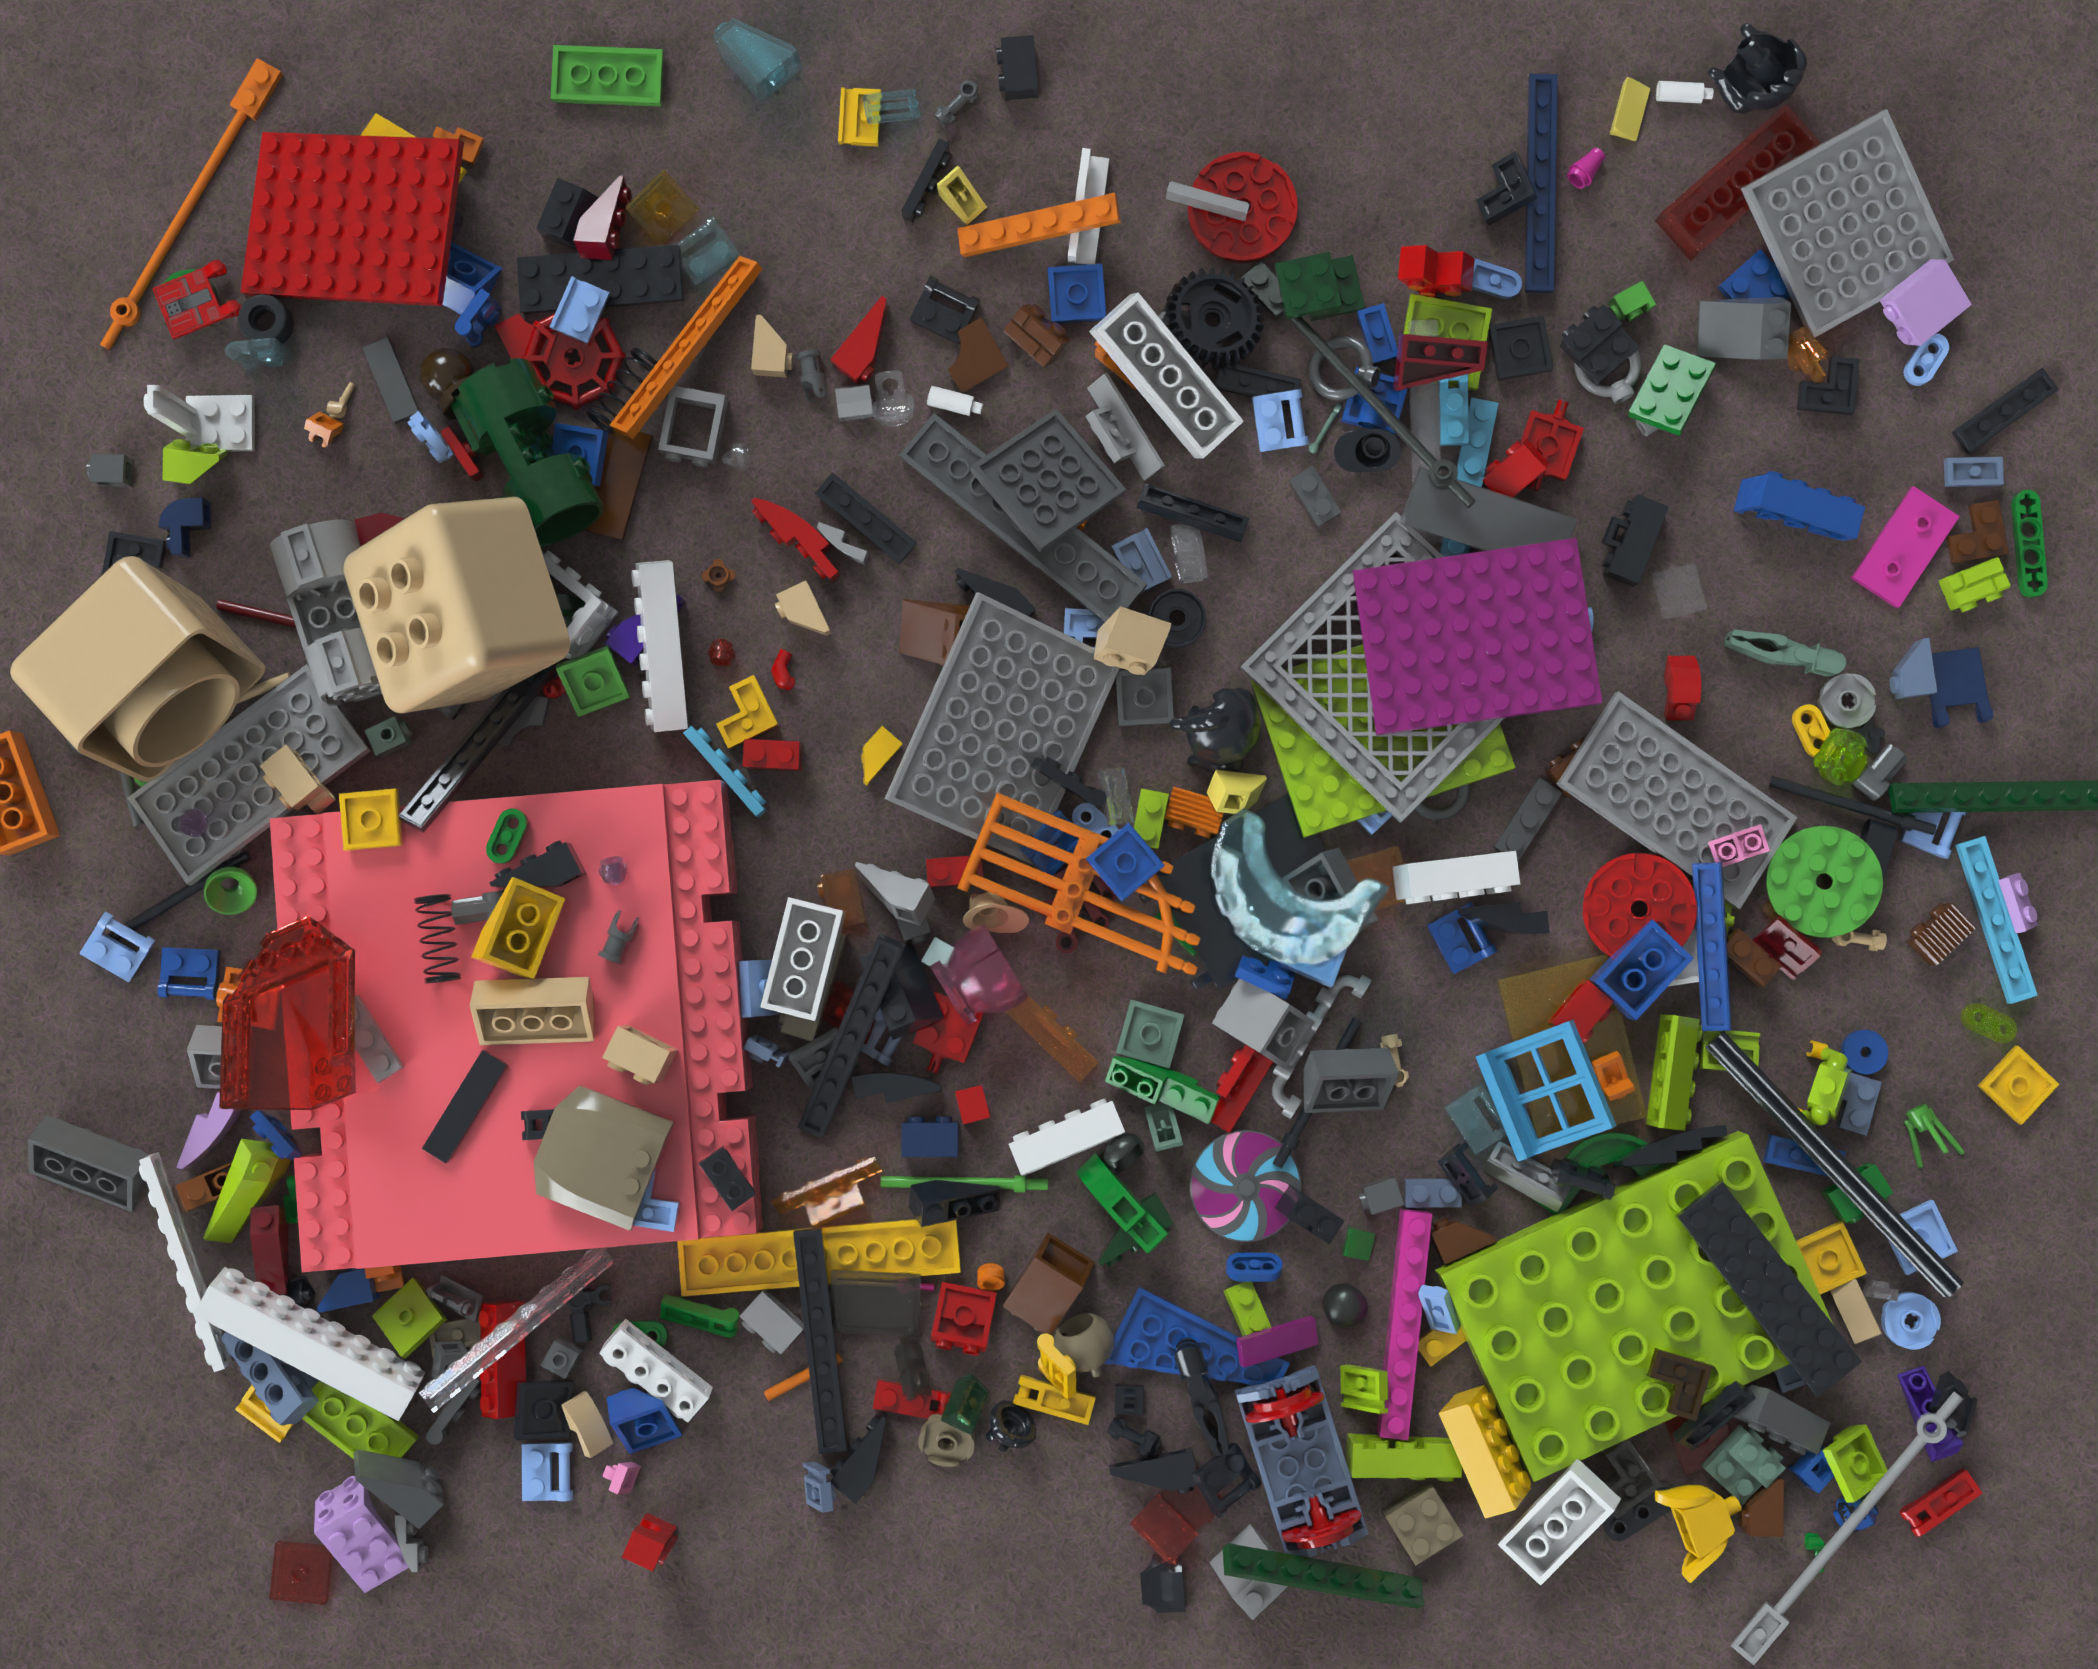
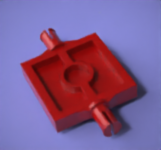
M1559 399L1554 414H1542L1531 410L1519 443L1521 444L1528 439L1549 462L1547 468L1529 483L1528 489L1539 491L1543 477H1552L1561 481L1567 479L1584 430L1583 427L1571 424L1564 418L1569 405L1567 401L1563 403L1564 400Z
M960 981L955 996H945L934 992L944 1019L918 1029L913 1041L914 1044L926 1048L933 1054L927 1070L938 1073L943 1058H952L966 1063L985 1011L973 1007L969 1002L965 1001L972 985Z

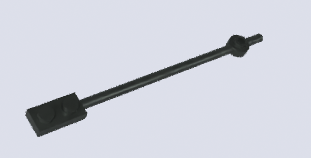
M1260 261L1243 275L1240 280L1245 278L1243 285L1246 288L1253 286L1250 293L1252 295L1258 294L1259 298L1257 300L1278 320L1282 315H1285L1278 279ZM1302 317L1289 319L1430 468V483L1440 490L1449 489L1467 509L1470 508L1476 500L1457 481L1458 471L1455 464L1445 459L1437 460ZM1445 469L1449 474L1447 476H1440L1438 472Z

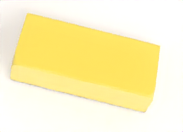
M1627 77L1625 79L1610 135L1632 141L1637 140L1650 92L1649 87L1633 78Z

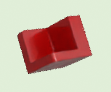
M981 1085L955 1091L963 1124L991 1117Z

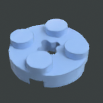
M419 410L410 417L411 420L407 423L412 428V432L421 442L427 440L425 444L439 463L444 460L447 461L455 455L449 445L446 446L443 443L442 436L424 415L422 416Z
M1902 1292L1894 1295L1883 1305L1881 1324L1884 1333L1894 1344L1915 1350L1931 1344L1936 1331L1940 1329L1941 1317L1936 1305L1925 1296L1914 1292ZM1909 1313L1912 1316H1917V1321L1913 1322L1914 1327L1912 1328L1904 1323Z

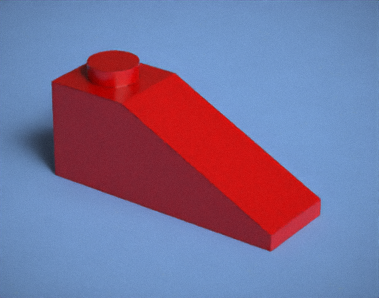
M884 296L880 297L830 359L836 369L857 385L862 380L867 382L875 371L873 367L876 363L888 308L887 299Z

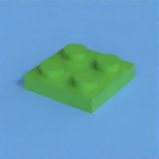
M608 645L556 665V670L578 717L630 698V693Z

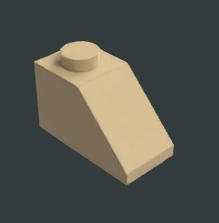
M756 315L751 370L754 375L787 378V371L793 368V353H789L787 344L763 316Z
M806 580L776 594L779 602L775 603V606L781 618L787 617L792 624L826 636L832 634Z

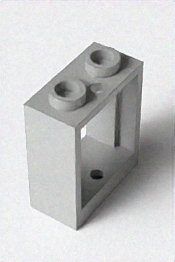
M674 386L670 390L658 448L660 453L665 455L664 459L672 462H681V459L692 460V464L699 467H708V464L716 465L728 406V399L725 395ZM678 403L715 409L707 452L669 445Z

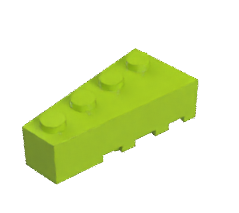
M1347 1433L1346 1464L1352 1478H1409L1412 1480L1437 1478L1439 1481L1447 1482L1454 1481V1478H1462V1465L1450 1438L1409 1436L1408 1440L1383 1438L1374 1434Z

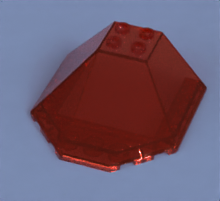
M306 916L265 934L259 943L262 949L255 960L249 959L237 978L241 982L233 995L228 993L223 1000L219 1108L314 1110L356 1093L355 949L314 918Z

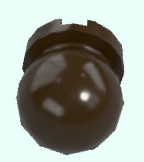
M440 348L424 358L420 367L419 380L425 392L432 399L439 401L437 406L441 414L445 415L448 420H454L457 417L451 405L456 401L455 396L460 394L458 387L469 376L474 374L475 370L470 359L460 351Z

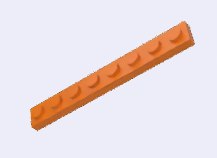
M742 256L736 259L612 421L610 426L615 432L634 439L637 433L640 432L643 425L763 270L758 262Z

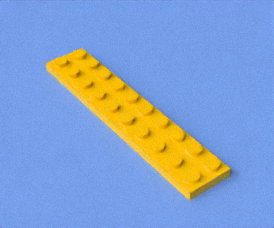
M916 1219L816 1227L822 1228L829 1284L961 1273L957 1220L921 1227ZM803 1229L677 1241L681 1296L799 1287L793 1232L794 1230Z

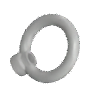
M1638 351L1629 358L1630 369L1626 378L1615 382L1611 386L1600 384L1596 386L1575 362L1574 368L1577 379L1586 390L1598 396L1611 397L1614 404H1618L1635 394L1632 386L1639 377L1641 359Z

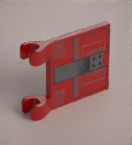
M220 260L211 261L203 268L152 288L172 339L175 340L221 320L239 315V310L242 307L241 304L236 300H230L220 307L209 279L220 277L227 273L225 264Z

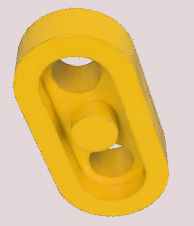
M1810 704L1798 707L1792 714V724L1805 751L1814 758L1829 755L1834 749L1835 742L1821 711L1816 706ZM1803 714L1809 716L1810 721L1808 724L1802 722ZM1815 739L1821 741L1822 746L1820 749L1814 747Z

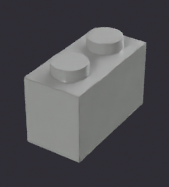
M767 1289L763 1290L739 1316L743 1319L741 1324L750 1333L754 1334L757 1332L764 1339L762 1341L763 1345L773 1353L777 1351L782 1354L804 1329V1323Z

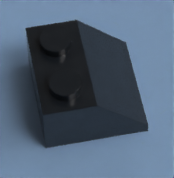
M557 178L536 229L542 237L578 251L573 240L579 219L599 197L580 186Z

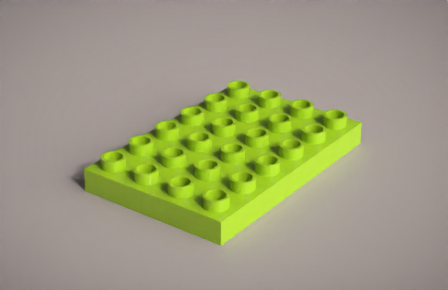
M1736 1131L1702 1147L1700 1150H1695L1678 1158L1676 1163L1665 1164L1615 1187L1611 1200L1604 1199L1599 1194L1435 1269L1442 1287L1449 1291L1466 1341L1488 1390L1495 1399L1497 1410L1507 1426L1510 1439L1518 1450L1523 1468L1533 1482L1570 1466L1577 1458L1581 1461L1677 1416L1666 1411L1674 1384L1654 1379L1647 1375L1655 1348L1713 1366L1701 1405L1713 1400L1727 1385L1735 1381L1745 1385L1789 1364L1675 1217L1676 1214L1718 1181H1722L1832 1322L1748 1134Z

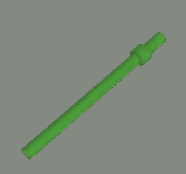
M1015 1175L1014 1178L881 1176V1187L910 1188V1185L944 1180L999 1186L1001 1189H1014V1192L1048 1190V1179L1026 1178V1176Z

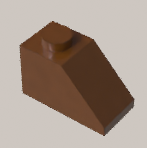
M1448 1218L1440 1219L1432 1224L1433 1228L1430 1231L1431 1240L1441 1262L1444 1264L1496 1242L1495 1237L1490 1233L1454 1219L1450 1221Z
M1780 1476L1767 1489L1762 1485L1743 1505V1510L1738 1512L1739 1526L1749 1536L1784 1537V1479Z

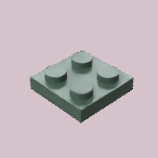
M1130 1000L1116 1053L1170 1068L1184 1014Z

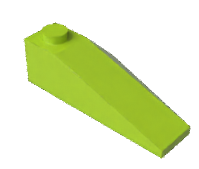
M241 1139L203 1238L205 1240L232 1243L250 1220L251 1208L260 1207L285 1175L291 1160L279 1158L271 1149V1146L274 1145L273 1143Z

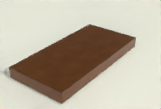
M617 432L614 434L608 433L600 486H594L604 505V512L594 524L584 531L620 541L624 540L653 436L651 434L638 432L634 439H631Z

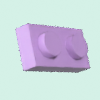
M2021 873L2012 874L1998 880L2015 933L2024 932L2038 926L2037 913L2035 908L2031 906L2028 897V885L2022 879Z

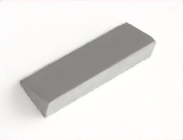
M1498 1141L1483 1169L1489 1175L1556 1212L1560 1209L1572 1187L1566 1184L1564 1187L1556 1185L1551 1169L1532 1158L1518 1162L1512 1147L1501 1141Z

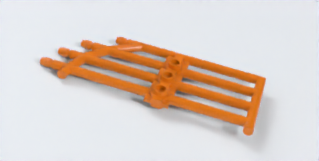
M998 792L996 793L957 887L958 889L968 892L970 885L986 890L1046 915L1047 918L1044 924L1071 934L1073 927L1156 960L1158 961L1156 970L1166 974L1168 966L1177 970H1183L1187 974L1195 975L1198 967L1171 955L1173 938L1198 946L1200 937L1174 926L1170 907L1180 908L1181 911L1186 913H1193L1195 909L1194 904L1167 893L1157 874H1154L1147 880L1150 885L1144 883L1135 892L1158 901L1162 920L1089 891L1094 875H1099L1086 861V858L1109 838ZM1005 807L1078 837L1079 840L1073 854L997 823L1002 808ZM991 834H997L1069 864L1063 879L987 849L986 846ZM981 859L1057 889L1058 891L1052 906L976 875L975 873ZM1163 861L1165 866L1160 869V872L1171 874L1174 866ZM1086 901L1163 933L1161 950L1078 917L1083 902Z

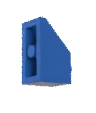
M348 1268L347 1271L337 1276L318 1305V1313L379 1299L380 1294L376 1292L374 1278L366 1279L364 1268Z

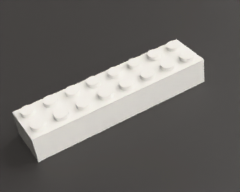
M226 1267L222 1269L207 1288L193 1314L397 1421L400 1420L426 1373L421 1370L418 1364L412 1361H404L396 1357L393 1351L371 1344L370 1340L365 1336L354 1335L348 1332L340 1323L327 1321L320 1317L317 1311L310 1308L304 1309L295 1304L292 1298L270 1291L267 1285L245 1278L243 1273L236 1269H228Z

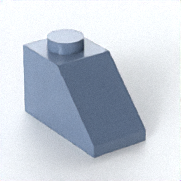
M1929 638L1915 641L1892 671L1889 685L1891 692L1895 693L1896 700L1937 693Z

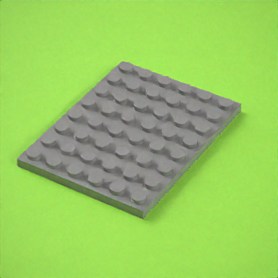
M976 592L885 799L976 840L997 792L1052 815L1057 810L1066 789L1030 766L1036 757L1046 760L1048 756L1061 764V771L1066 774L1069 771L1074 772L1120 668L1107 666L1103 662L1095 660V648ZM1005 807L1002 808L997 823L1031 837L1044 824ZM991 834L987 845L1033 865L1028 857L1020 851L1024 845L997 834Z

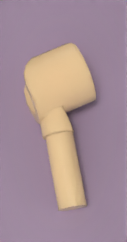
M349 382L339 402H328L326 411L330 417L339 419L345 417L347 400L354 390L355 384Z

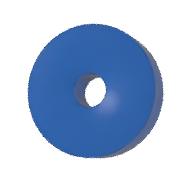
M1856 1030L1844 1039L1841 1053L1847 1057V1068L1852 1069L1853 1072L1873 1074L1885 1065L1888 1058V1047L1883 1037L1871 1030ZM1863 1047L1868 1049L1866 1057H1863L1860 1053Z

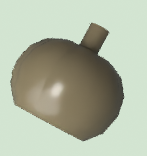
M1079 1313L1064 1320L1054 1334V1346L1063 1356L1068 1355L1074 1361L1077 1372L1090 1371L1093 1377L1102 1375L1103 1371L1100 1366L1111 1357L1115 1346L1112 1328L1105 1319L1092 1313Z

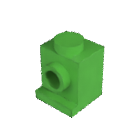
M1641 281L1615 295L1609 301L1610 307L1608 309L1620 321L1625 318L1628 321H1632L1644 312L1646 314L1651 311L1656 303L1644 282Z

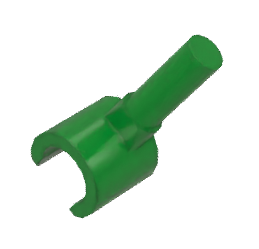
M1806 1533L1805 1548L1807 1550H1814L1816 1557L1824 1548V1541L1817 1533ZM1824 1567L1820 1570L1819 1573L1825 1572Z

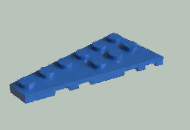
M1140 1286L1114 1335L1115 1346L1112 1355L1104 1363L1180 1375L1175 1361L1176 1345L1179 1340L1190 1337L1200 1346L1205 1361L1208 1362V1378L1215 1380L1234 1381L1248 1385L1263 1384L1282 1378L1290 1364L1289 1361L1277 1357L1245 1368L1242 1367L1239 1363L1236 1338L1239 1336Z

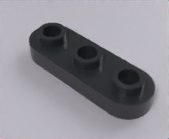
M1668 1481L1656 1482L1617 1507L1602 1523L1606 1535L1612 1540L1623 1541L1671 1511V1507L1655 1501V1490H1666L1675 1488V1486ZM1645 1507L1647 1510L1646 1514L1639 1516L1638 1510ZM1616 1523H1623V1528L1620 1531L1614 1530Z

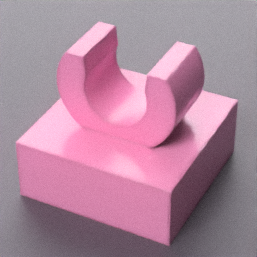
M633 1462L619 1463L618 1466L614 1464L613 1467L607 1465L603 1477L612 1480L609 1491L616 1494L631 1493L641 1466Z

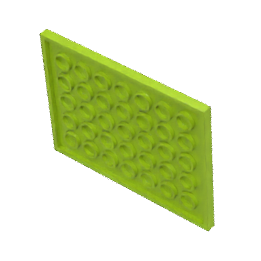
M1363 644L1352 647L1351 654H1364ZM1347 649L1334 654H1347ZM1327 659L1312 660V674H1327ZM1332 659V674H1347V659ZM1351 659L1352 674L1367 673L1365 659ZM1308 662L1292 667V674H1308ZM1347 678L1332 679V693H1347ZM1352 678V693H1367V678ZM1294 679L1308 692V679ZM1312 679V693H1328L1327 679ZM1251 680V685L1303 838L1387 811ZM1314 698L1328 712V698ZM1332 698V712H1348L1347 698ZM1352 698V712H1367V698ZM1334 717L1348 731V717ZM1352 717V732H1368V717ZM1372 717V732H1376L1374 717ZM1500 723L1426 798L1515 769ZM1459 724L1452 725V731H1453ZM1447 726L1434 727L1432 732L1447 731ZM1427 729L1413 730L1412 732H1427ZM1407 736L1392 737V750L1408 751ZM1412 736V751H1428L1427 736ZM1432 736V751L1447 736ZM1354 737L1368 750V737ZM1372 737L1373 751H1388V737ZM1374 756L1388 769V756ZM1393 756V771H1408V756ZM1412 756L1413 770L1427 756ZM1407 776L1395 777L1402 782Z

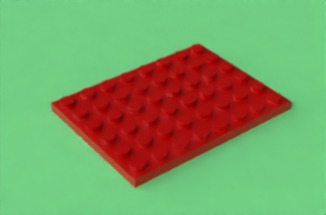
M262 132L240 293L246 296L264 294L278 298L443 306L464 142L460 139Z

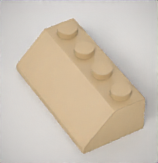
M590 977L474 981L470 1009L479 1045L594 1041V997Z

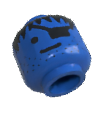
M1869 1493L1856 1502L1847 1503L1844 1496L1837 1499V1510L1833 1514L1840 1527ZM1876 1504L1855 1528L1853 1533H1857L1876 1523V1516L1879 1515Z

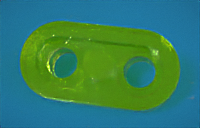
M1968 1004L1961 1012V1022L1967 1029L1994 1042L2008 1043L2017 1034V1025L2012 1018L1984 1004ZM1977 1012H1979L1982 1017L1979 1022H1976L1974 1018ZM2003 1024L2007 1028L2005 1034L2000 1032V1026Z

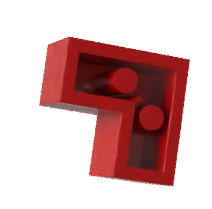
M1427 245L1403 246L1400 251L1398 280L1406 284L1407 288L1417 291L1421 296L1436 297L1438 293L1460 296L1461 292L1472 291L1475 259L1464 251L1438 253Z

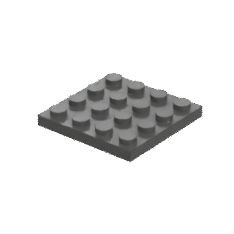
M1057 409L977 461L970 469L972 474L1040 553L1120 498L1126 491L1125 487Z

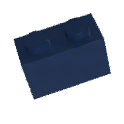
M909 1116L908 1122H902V1157H958L959 1121H953L952 1116H936V1121H925L924 1116Z

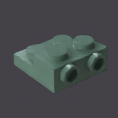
M1738 1425L1701 1466L1744 1505L1762 1485L1767 1489L1786 1468L1780 1463L1783 1457L1771 1446L1766 1450L1761 1445L1764 1439L1752 1428L1747 1432Z

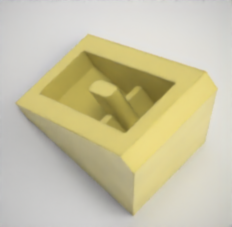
M958 166L937 184L938 195L966 225L987 208Z

